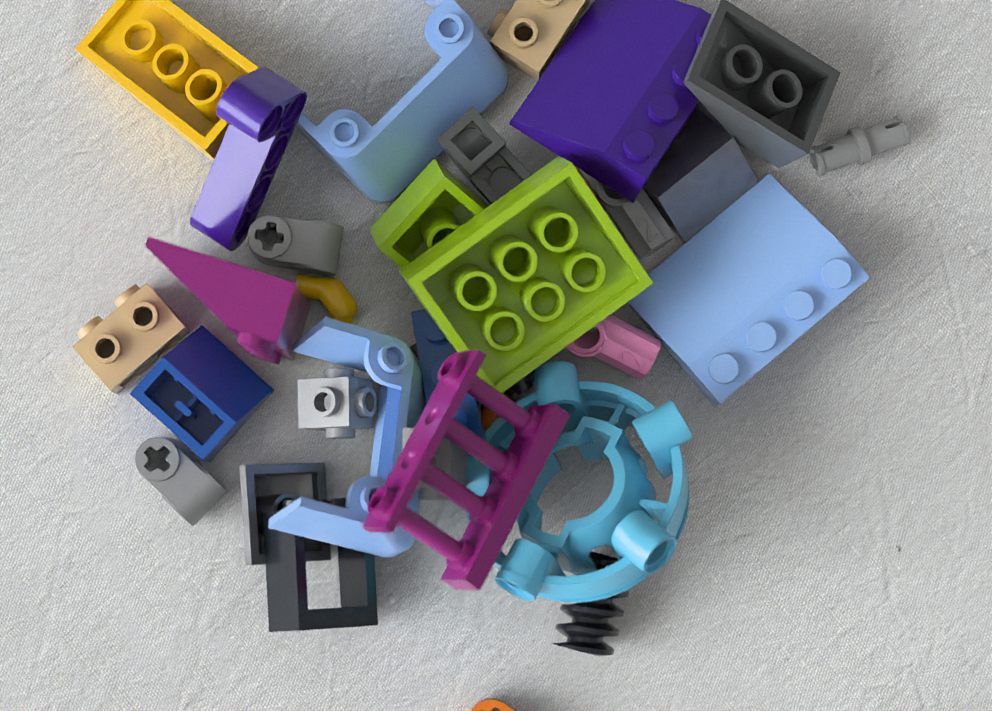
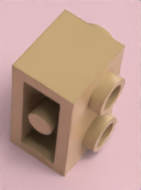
M516 0L509 12L501 9L492 21L487 31V34L492 36L490 44L503 60L538 81L588 6L590 0Z
M148 283L141 288L135 284L125 290L114 302L118 308L104 320L97 316L84 325L77 333L80 340L72 346L109 391L115 394H119L191 332Z

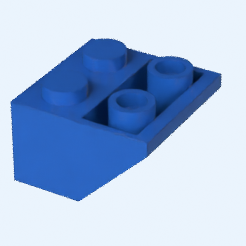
M201 325L163 356L131 391L130 395L202 460L210 463L275 390Z

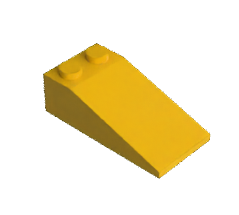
M116 0L75 48L87 60L213 162L229 126V123L216 115L218 103L227 87L234 80L259 68L170 0Z

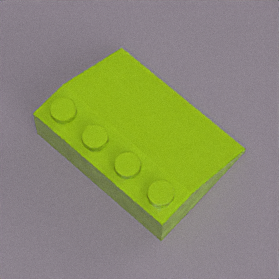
M560 156L553 159L398 271L456 352L479 349L486 354L476 375L501 393L653 284L573 163Z

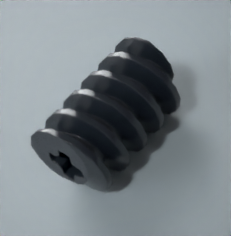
M593 551L589 553L597 570L619 561L618 558ZM626 590L601 600L561 605L560 610L571 617L572 621L556 624L555 629L567 637V641L552 644L596 656L613 655L614 649L602 640L603 637L618 636L619 630L607 622L608 618L622 617L624 615V611L612 601L616 598L628 597L629 591Z

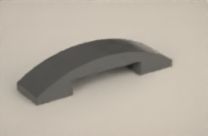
M474 107L437 139L439 145L490 205L532 175L506 147V141Z

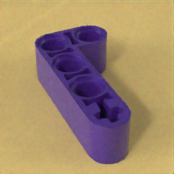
M260 67L234 80L227 87L218 103L216 115L229 123V126L192 212L190 225L229 251L236 250L248 236L250 225L256 220L305 106L307 93L270 69Z

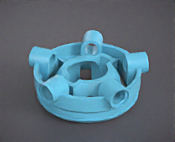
M563 361L549 362L541 365L533 373L536 392L516 403L525 410L529 409L530 406L556 404L569 413L570 416L517 518L522 539H515L507 556L501 549L494 563L499 569L494 580L507 592L527 601H535L537 596L561 602L575 603L601 600L634 587L649 575L661 569L673 555L683 531L689 508L688 471L680 446L692 440L693 436L672 400L656 408L646 399L626 388L598 381H579L577 368L572 363ZM499 416L485 432L486 441L502 453H505L515 436L514 426ZM628 426L635 428L644 448L663 480L673 475L672 490L668 504L656 500L655 488L647 478L648 469L642 457L631 447L625 435V430ZM577 446L585 461L610 460L614 472V482L610 496L605 503L586 517L567 520L559 536L543 532V512L537 506V503L548 482L562 470L555 452L566 447ZM467 453L466 487L481 497L485 494L493 478L492 470ZM609 546L613 549L619 561L597 570L589 553L597 547ZM564 571L581 575L566 576Z

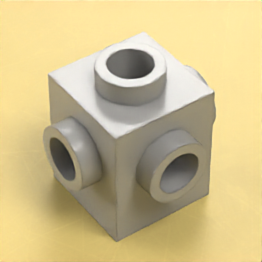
M333 368L325 369V378L297 380L298 429L325 431L326 439L355 438V429L374 428L373 415L377 409V398L373 390V379L354 377V369Z

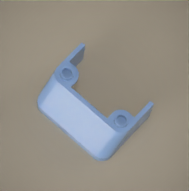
M424 0L434 10L425 23L426 41L441 59L374 126L367 122L359 113L349 109H340L332 112L317 127L301 113L295 128L366 198L374 203L388 204L394 202L434 158L438 160L445 153L437 139L472 107L482 116L504 94L508 86V69L506 64L471 17L454 0Z
M324 317L294 342L293 352L367 372L374 381L381 384L370 475L359 479L351 485L347 492L345 508L300 497L269 518L268 528L381 557H395L412 546L415 541L414 536L398 525L394 532H368L362 528V525L369 514L367 505L370 498L377 489L384 486L402 452L403 427H415L427 405L421 368L408 346L402 340ZM415 490L407 505L408 508L419 514L420 507L419 490Z

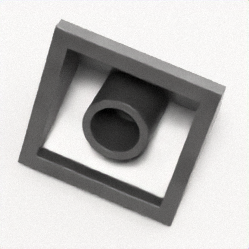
M697 109L691 115L643 189L663 219L685 244L759 183L734 137L700 109Z
M325 463L240 465L246 565H266L263 512L282 510V501L296 500L304 497L322 502V499H327ZM304 537L306 562L331 560L330 543Z

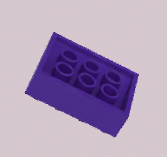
M594 0L509 124L558 156L572 162L574 166L634 203L700 103L683 81L711 14L701 8L676 0Z

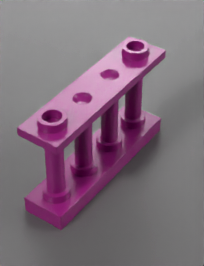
M479 349L455 352L441 365L437 375L439 382L384 486L377 489L370 498L367 505L369 514L362 525V528L368 532H394L398 525L444 556L447 567L440 580L455 590H481L570 416L569 413L556 404L530 406L529 409L525 410L478 377L476 374L486 357V354ZM466 393L514 426L515 436L505 453H502L454 419ZM443 437L492 470L493 478L483 496L480 497L430 462ZM420 481L469 513L470 523L459 541L407 507Z

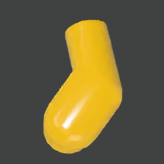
M297 274L296 284L306 299L321 301L330 313L329 318L353 325L355 321L354 315L358 312L357 302L340 280Z

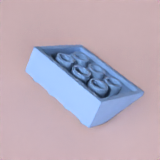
M769 173L651 271L648 276L653 284L628 301L627 304L651 333L662 341V346L716 408L870 277L840 241Z

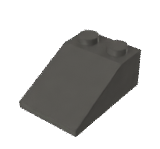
M718 0L683 83L727 132L734 137L739 145L779 169L809 154L841 72L727 0Z

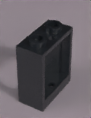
M346 498L322 499V502L345 508ZM296 500L282 501L283 509ZM281 510L263 512L269 632L378 625L375 557L373 554L338 546L341 607L308 609L305 538L268 528L269 518Z

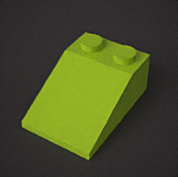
M434 158L369 230L377 248L403 268L483 211L488 205Z

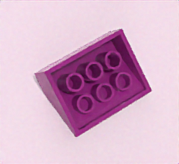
M148 236L145 247L238 337L237 343L241 344L242 348L247 349L246 352L251 353L252 357L276 365L280 364L282 357L294 360L296 352H293V344L301 337L311 308L310 303L296 283Z

